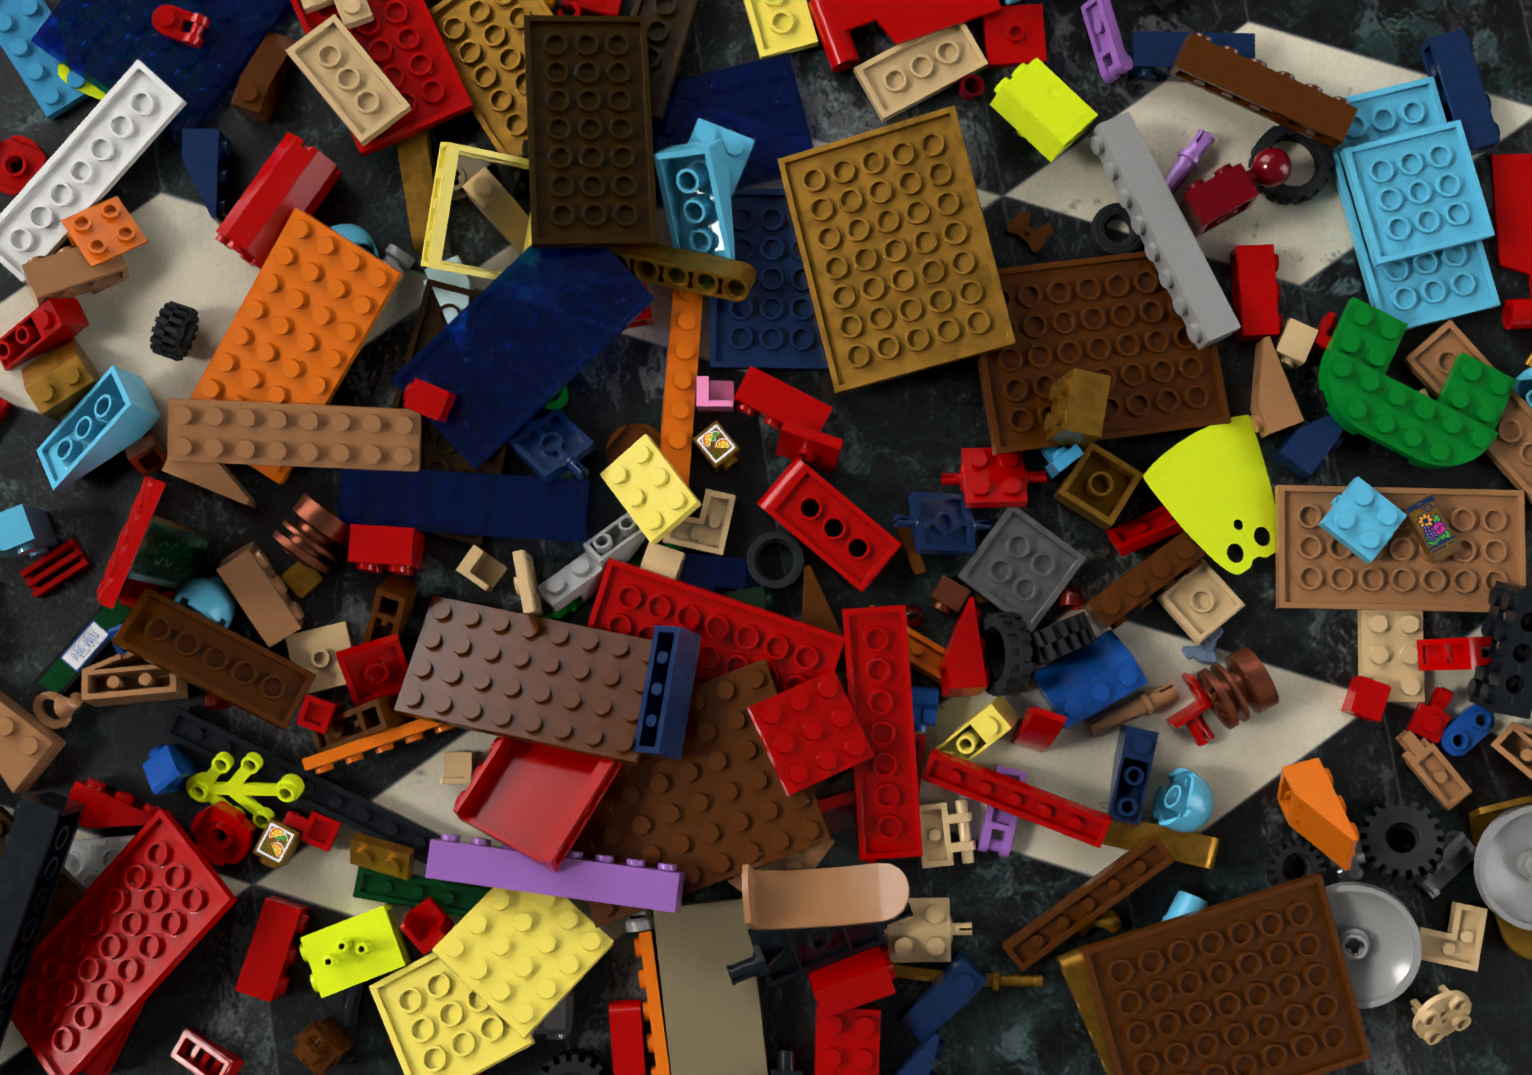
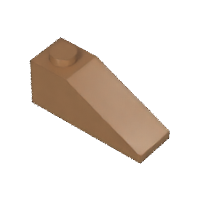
M1270 336L1264 337L1255 345L1250 407L1252 415L1250 416V421L1255 432L1260 433L1261 438L1294 427L1304 421Z
M166 460L162 471L254 509H256L258 504L224 463Z

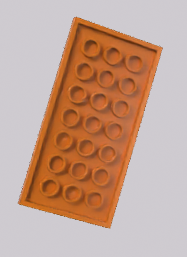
M295 207L190 399L329 405L403 273L307 212ZM250 465L279 485L286 482L294 466Z

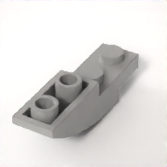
M627 512L583 544L585 553L537 586L536 589L539 595L556 613L577 597H580L585 602L599 590L608 558L628 562L641 546L646 536Z

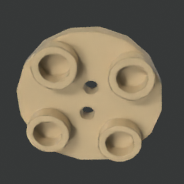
M1443 984L1438 987L1440 994L1426 1001L1423 1006L1416 998L1411 1000L1410 1003L1413 1006L1411 1010L1415 1014L1412 1028L1418 1037L1424 1039L1427 1044L1434 1045L1453 1031L1466 1029L1471 1023L1469 1014L1472 1003L1464 992L1449 990Z

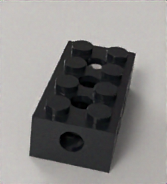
M1496 581L1495 587L1489 593L1488 602L1490 609L1488 617L1484 619L1481 628L1483 636H1492V645L1481 648V656L1491 658V662L1488 665L1476 666L1474 678L1468 684V701L1493 713L1530 719L1532 712V587Z

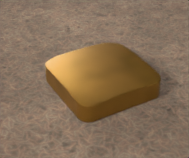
M297 561L282 575V579L298 597L304 598L323 581V576L317 569L307 567Z

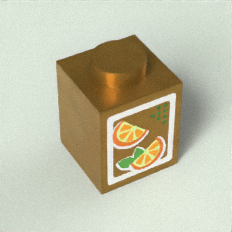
M717 420L692 439L693 444L716 472L721 468L724 471L728 470L739 460L737 455L740 453V448Z
M280 817L270 818L252 852L260 856L259 861L262 864L274 869L277 866L282 867L289 864L301 841L299 839L303 832L284 824V819Z

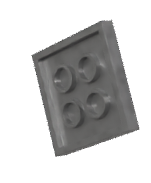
M1008 507L977 548V552L972 555L956 578L1000 611L1020 614L1022 621H1025L1028 626L1026 630L1031 633L1085 561L1086 557L1018 507Z

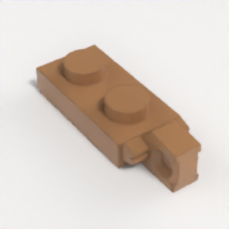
M1403 730L1395 737L1405 750L1402 754V757L1406 760L1405 763L1444 811H1450L1472 793L1470 787L1434 743L1428 742L1423 737L1418 740L1411 730Z

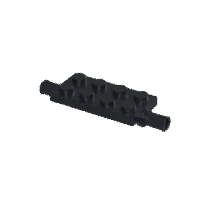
M908 902L901 914L895 919L886 922L787 930H752L750 928L747 931L755 950L752 953L753 956L732 965H727L726 968L733 986L760 975L765 977L768 988H771L887 943L884 930L887 929L886 925L909 916L912 917L913 913Z

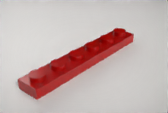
M933 747L921 777L924 781L1098 848H1101L1112 820L1110 815Z

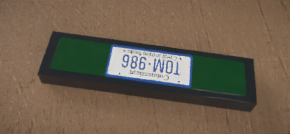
M121 591L114 608L111 609L101 605L32 684L42 693L51 691L66 696L82 678V669L95 664L110 647L112 641L109 637L108 629L123 624L132 610L131 607L120 604Z

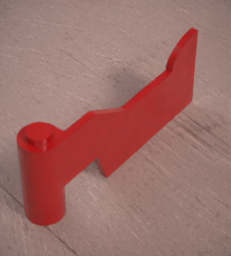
M811 0L808 3L809 11L834 73L847 71L860 62L850 34L853 29L877 22L897 46L1002 10L999 0Z
M1532 153L1489 156L1498 267L1528 275L1530 299H1507L1504 302L1502 322L1506 330L1532 329Z

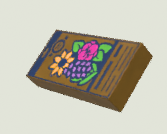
M1432 494L1401 509L1407 514L1405 518L1431 564L1437 563L1462 549Z

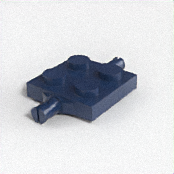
M558 408L536 420L527 414L525 410H521L517 421L524 429L520 434L508 441L510 449L546 484L568 470L574 473L579 480H583V476L586 478L589 470L580 461L596 450L594 441Z
M913 491L908 495L910 515L896 514L893 517V526L895 528H911L916 554L972 556L977 552L974 538L975 532H990L992 528L990 519H975L970 508H965L964 494Z

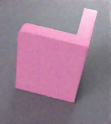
M697 376V412H734V382L710 381L709 376Z

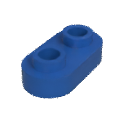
M1478 705L1465 707L1447 724L1438 744L1439 749L1449 756H1462L1466 754L1493 729L1495 725L1493 712ZM1479 714L1483 717V723L1480 726L1476 723V717ZM1455 735H1458L1461 739L1458 746L1453 743Z

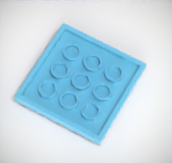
M1461 120L1343 148L1340 151L1373 267L1488 239L1495 235Z

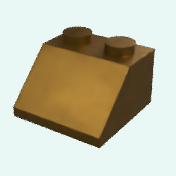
M71 337L21 369L24 388L41 415L55 421L74 409L101 379L75 337Z

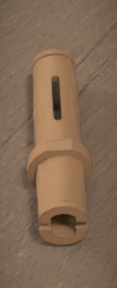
M1169 681L1147 693L1141 691L1138 693V697L1095 717L1086 719L1085 722L1093 738H1096L1102 733L1121 726L1139 716L1153 714L1155 709L1178 700L1179 696L1175 687Z

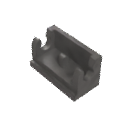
M1450 830L1444 836L1443 860L1441 864L1437 865V871L1433 875L1429 873L1427 880L1420 882L1419 879L1414 881L1429 898L1437 897L1440 894V890L1468 863L1474 860L1476 847L1463 832Z

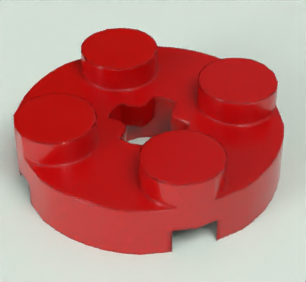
M20 135L9 136L11 139H6L3 142L0 141V192L10 197H16L49 160V157L38 144ZM22 160V170L14 173V170L10 167L11 164Z
M219 801L214 805L206 807L195 816L191 824V835L195 833L197 841L195 845L208 862L218 866H223L226 863H232L233 865L241 861L251 851L256 826L240 810L224 801ZM217 829L224 831L227 835V838L222 840L219 837L220 832Z

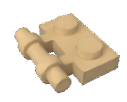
M967 799L956 800V813L948 814L947 802L919 804L923 856L920 857L922 868L954 865L953 852H961L962 864L974 863L973 850H976V842L972 840L970 822L973 821L972 812L968 810ZM958 823L960 841L951 842L949 824Z

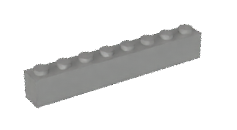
M1128 111L1097 124L1088 136L1090 147L1099 156L1106 178L1113 183L1120 205L1126 209L1131 218L1133 231L1140 236L1145 246L1147 258L1154 263L1159 273L1161 285L1168 290L1173 300L1172 304L1175 312L1182 317L1187 327L1186 331L1189 339L1200 350L1231 336L1241 326L1130 112Z

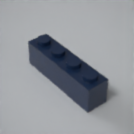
M1464 28L1430 37L1419 50L1428 77L1434 76L1447 123L1461 120L1471 156L1489 151L1500 142V129L1498 124L1494 122L1490 111L1491 101L1483 89L1481 82L1482 72L1475 63L1471 39L1467 37Z
M1134 31L1128 42V55L1133 60V68L1128 71V77H1137L1138 80L1142 81L1153 80L1156 77H1167L1169 81H1181V79L1168 73L1183 40L1189 33L1207 35L1211 38L1212 43L1221 47H1233L1239 51V55L1245 58H1255V33Z
M655 625L633 752H639L653 758L681 761L702 635L683 627Z

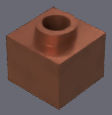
M150 429L140 440L124 449L130 463L144 477H148L163 468L167 460L166 446Z
M943 575L928 599L934 601L932 607L946 615H949L950 611L956 614L971 590Z

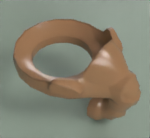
M48 691L41 693L33 701L35 717L45 727L51 729L66 728L72 721L74 711L83 703L81 693L73 692L70 694V698L57 692ZM46 699L54 701L55 714L61 719H53L47 715L43 707Z

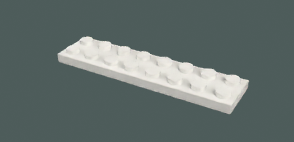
M136 60L0 214V263L23 283H26L22 265L35 256L47 257L53 255L68 238L67 234L69 233L60 220L97 205L187 104L183 98L142 61Z

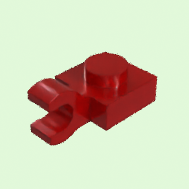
M1435 687L1428 705L1418 702L1406 731L1411 730L1415 735L1423 737L1434 744H1439L1451 717L1443 713V710L1449 705L1454 692L1443 687Z
M295 810L287 811L283 820L284 824L303 831L299 840L327 852L331 851L343 824L316 810H312L309 817Z

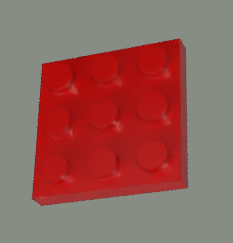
M834 669L747 708L787 797L875 756Z

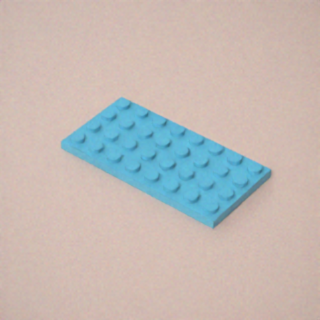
M1434 76L1345 97V99L1350 101V105L1358 108L1343 143L1333 149L1331 157L1335 163L1332 172L1370 305L1408 324L1406 330L1500 306L1482 240L1373 267L1340 155V151L1343 148L1447 123Z

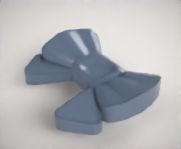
M1221 627L1216 629L1200 643V647L1183 646L1182 652L1188 660L1194 658L1195 661L1204 665H1212L1218 662L1215 649L1217 640L1223 634V629Z

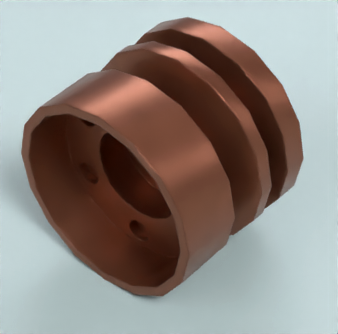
M304 493L293 507V511L301 519V522L296 524L284 519L282 524L292 534L289 536L277 529L272 536L281 544L284 551L307 567L327 574L331 567L321 557L325 555L329 559L337 561L338 556L329 546L333 542L346 548L349 545L351 525L322 503Z
M1245 646L1226 656L1227 670L1221 664L1215 662L1210 666V670L1204 668L1197 673L1198 683L1212 704V707H1210L1211 711L1230 730L1239 725V720L1246 722L1250 719L1248 706L1254 712L1260 714L1279 703L1276 687L1268 671L1256 654Z

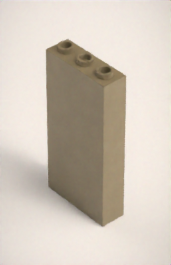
M734 896L681 903V910L676 913L653 910L671 1075H769L757 976L733 986L726 968L727 965H732L752 957V953H754L747 931L750 927L745 924L743 897Z

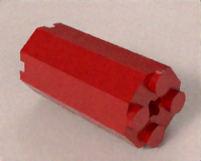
M289 132L284 136L216 230L218 235L215 239L228 249L234 250L241 259L251 266L257 267L259 270L263 267L295 207L302 209L312 216L343 174L339 167L318 149L307 145L303 147L304 140Z

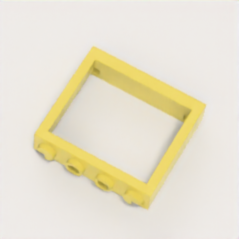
M440 142L420 266L535 287L539 272L542 273V264L539 263L541 251L545 249H532L531 213H529L519 274L442 260L458 157L464 156L529 170V159L452 142Z

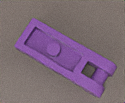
M1088 0L1081 6V11L1100 75L1106 83H1113L1120 77V74H1125L1133 68V60L1125 52L1110 0Z
M1000 765L995 766V772L1026 783L1028 772ZM987 805L977 842V851L987 852V850L998 852V856L1008 858L1018 817ZM993 829L1003 831L1001 840L991 838Z

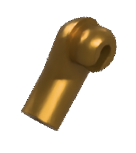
M1108 909L1080 929L1078 933L1083 937L1094 927L1108 929L1110 933H1115L1120 930L1122 922L1120 916L1115 911Z

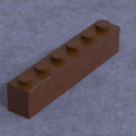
M1189 33L1183 40L1168 74L1332 149L1343 143L1358 108L1350 105L1349 100L1339 96L1331 97L1322 93L1323 90L1317 85L1300 83L1288 72H1276L1267 68V64L1262 60L1245 58L1239 55V51L1233 47H1221L1212 43L1211 38L1207 35Z

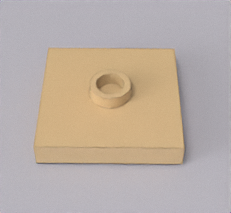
M524 550L514 551L512 554L517 576L514 577V585L517 596L520 595L523 613L527 616H542L543 610L540 595L536 589L538 584L533 557Z
M1205 559L1200 561L1201 565L1187 575L1184 574L1177 580L1175 585L1156 598L1196 645L1200 644L1245 606Z
M348 621L294 633L285 638L290 661L317 674L307 694L347 685L338 663L336 652L353 647Z

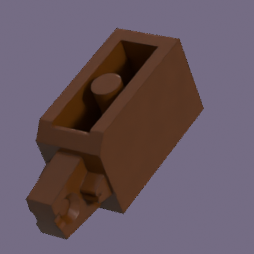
M327 1017L320 1023L315 1020L310 1026L307 1025L294 1039L298 1044L291 1052L314 1074L324 1075L340 1061L356 1042L334 1021Z

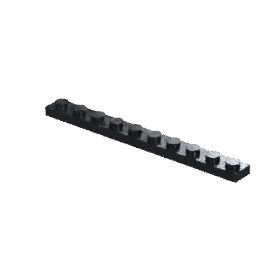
M180 706L175 707L162 733L163 736L212 760L218 753L228 752L234 758V765L231 769L235 771L241 767V761L248 753L256 752L263 758V766L257 773L251 774L249 778L257 782L278 783L284 775L295 774L303 780L305 785L303 793L296 801L363 834L414 848V859L426 865L430 839L441 838L442 836L319 774L316 775L313 771H305L303 766Z

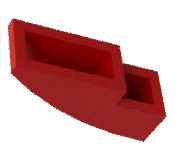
M1027 707L1023 719H1019L1011 743L1040 753L1044 752L1060 733L1067 717L1039 707Z

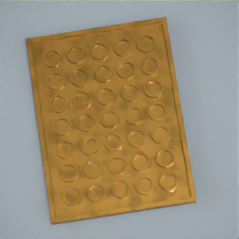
M955 105L777 159L834 391L837 395L1017 345Z

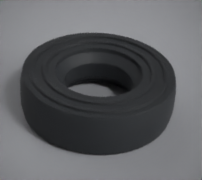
M1112 203L1103 207L1092 220L1090 226L1092 243L1105 256L1134 253L1143 243L1140 236L1133 231L1131 218L1120 203ZM1112 220L1124 221L1129 227L1128 238L1119 242L1112 240L1106 231L1108 223Z

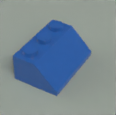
M1112 630L1096 637L1097 640L1072 651L1031 674L1051 712L1067 717L1062 729L1075 725L1148 684L1135 658Z

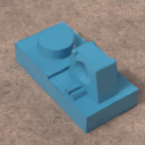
M1077 444L1070 449L1064 445L1060 449L1050 448L1041 450L1042 455L1049 463L1045 467L1047 478L1051 481L1084 454Z

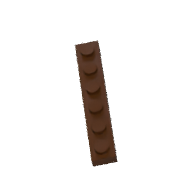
M1152 833L1002 943L1004 950L1023 972L1175 861L1174 857L1157 835Z

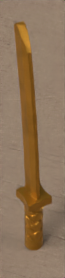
M893 963L896 975L900 978L933 982L943 971L940 969ZM991 971V974L985 973L987 982L984 986L991 987L992 990H999V986L1043 987V975H999L998 971Z

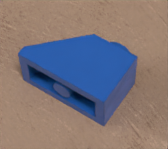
M162 743L149 752L148 756L150 759L142 765L150 788L155 795L176 793L187 783V780L192 775L200 773L177 744L164 745Z

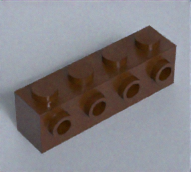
M1183 530L1082 606L1100 630L1109 626L1114 630L1128 620L1125 614L1135 608L1138 612L1151 603L1153 600L1150 598V595L1158 589L1163 593L1175 585L1177 581L1174 577L1182 571L1187 575L1199 567L1201 562L1198 559L1206 553Z

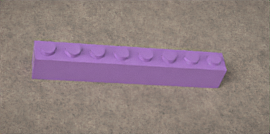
M442 833L441 838L430 839L425 878L672 913L681 910L685 872L677 871L676 864L658 863V867L655 868L645 866L646 860L627 858L626 863L614 862L615 856L595 854V859L583 858L584 852L570 850L557 873L504 844L502 846L491 845V839L472 837V842L460 841L461 835Z

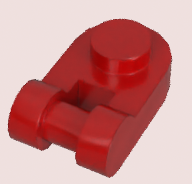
M168 4L156 8L152 15L153 26L159 34L196 49L201 48L204 41L201 38L204 29L208 30L211 20L204 15L192 13ZM187 23L192 25L190 32H183Z

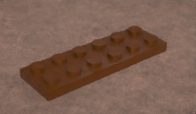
M145 587L112 640L114 645L283 731H286L317 674L148 587Z

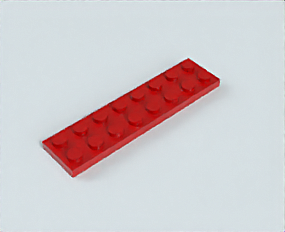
M906 605L842 609L848 700L875 755L873 758L853 767L860 861L923 856Z

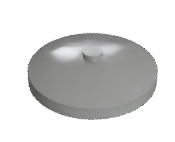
M1532 803L1515 806L1496 817L1483 832L1474 856L1475 882L1485 904L1502 920L1532 931Z
M1348 881L1326 886L1325 889L1358 1009L1373 1008L1394 1000L1413 982L1421 963V937L1412 914L1397 897L1372 884Z

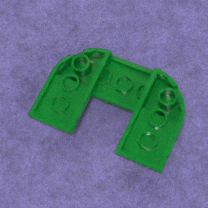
M1355 297L1350 298L1326 347L1319 367V390H1323L1328 404L1326 409L1334 421L1352 435L1359 433L1408 458L1409 464L1420 468L1446 469L1467 463L1485 452L1498 434L1494 430L1517 380L1462 352L1456 356L1437 400H1434L1385 375L1408 324Z

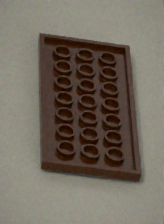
M433 595L394 711L403 716L637 766L641 754L633 752L652 640L531 615L527 616L522 613Z

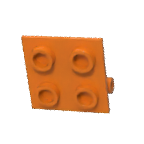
M118 196L60 220L69 233L67 237L70 243L78 247L91 268L148 243V240Z

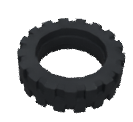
M1282 125L1273 126L1261 136L1251 150L1248 168H1251L1254 157L1260 151L1272 148L1273 145L1281 141H1293L1301 144L1310 152L1314 159L1315 171L1309 182L1301 186L1281 184L1272 188L1258 185L1255 188L1260 194L1263 192L1267 195L1266 199L1271 202L1276 200L1279 201L1280 205H1288L1289 203H1293V205L1301 204L1303 201L1312 199L1330 180L1332 176L1331 169L1335 163L1331 157L1333 149Z
M1016 612L988 613L982 619V625H979V634L985 641L984 666H987L990 672V682L986 692L992 694V696L1020 695V692L1025 691V685L1029 684L1031 678L1029 675L1033 668V663L1031 662L1033 647H1030L1031 635L1030 632L1027 633L1026 629L1028 626L1026 622L1022 621V616L1015 614ZM1003 643L1005 647V665L1003 663L1002 654Z

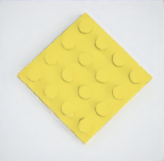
M493 887L432 949V952L525 1040L614 945V941L599 927L596 928L595 923L566 897Z
M433 952L369 986L404 1075H477L535 1044L531 1033L524 1040Z

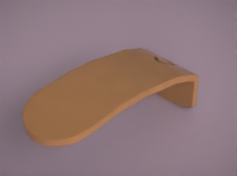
M890 863L773 871L754 870L749 864L742 865L745 924L752 930L823 928L886 922L895 919L901 914L909 902L910 887L907 877L899 868Z

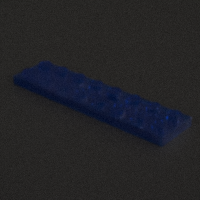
M341 469L338 519L348 526L359 524L415 528L421 533L586 542L590 481L555 478L546 484L540 477L430 470L411 472Z

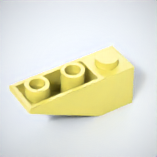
M996 696L935 748L970 761L1012 729L1020 716L1003 696ZM930 752L924 756L926 761L929 758Z

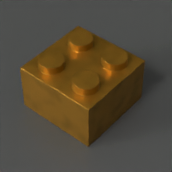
M1074 368L1059 378L1056 383L1053 382L1049 392V401H1052L1051 413L1046 415L1044 422V431H1047L1046 441L1072 447L1077 444L1080 448H1083L1100 439L1111 376Z
M1092 442L1082 449L1084 454L1074 462L1053 498L1106 530L1113 525L1144 474Z

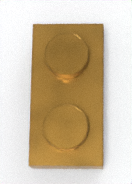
M356 832L351 838L350 864L408 881L413 874L415 849Z

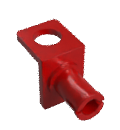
M1185 672L1181 676L1194 696L1195 701L1167 718L1166 721L1175 728L1186 724L1197 746H1203L1208 743L1206 738L1209 741L1215 738V735L1202 717V713L1212 707V704L1195 676Z

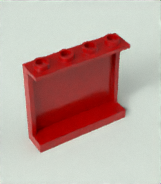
M497 737L490 747V754L485 762L479 764L475 769L472 782L467 790H463L458 795L453 811L464 823L557 873L623 763L505 737Z

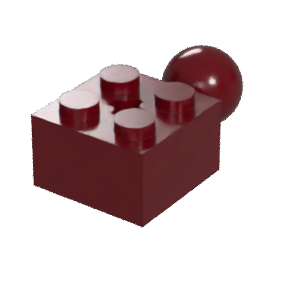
M1267 148L1260 151L1254 157L1251 169L1247 171L1241 163L1233 167L1229 163L1214 172L1215 176L1210 180L1204 182L1203 179H1200L1186 188L1187 192L1183 194L1179 208L1196 238L1249 209L1259 196L1255 188L1256 186L1262 185L1272 188L1283 184L1290 176L1292 169L1291 160L1283 150Z

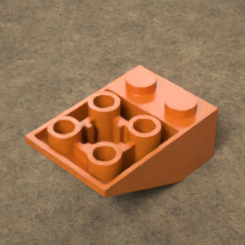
M1319 757L1283 766L1277 800L1288 824L1345 871L1350 870L1353 857L1356 855V844L1360 837L1355 823L1349 822L1346 816V805L1343 797L1337 795L1333 788L1334 782L1330 770L1323 767Z

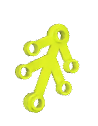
M220 752L212 760V766L207 772L192 775L186 783L188 794L194 800L201 803L210 802L214 805L216 802L224 801L233 806L221 796L229 795L254 815L253 822L261 829H265L270 818H275V814L270 808L263 807L251 796H277L283 802H293L299 798L305 789L303 780L291 773L284 775L278 783L245 782L251 774L257 773L263 766V758L256 752H250L242 759L241 767L228 782H217V779L221 774L227 773L234 765V758L228 752ZM235 806V808L240 810L246 816V813L242 808Z

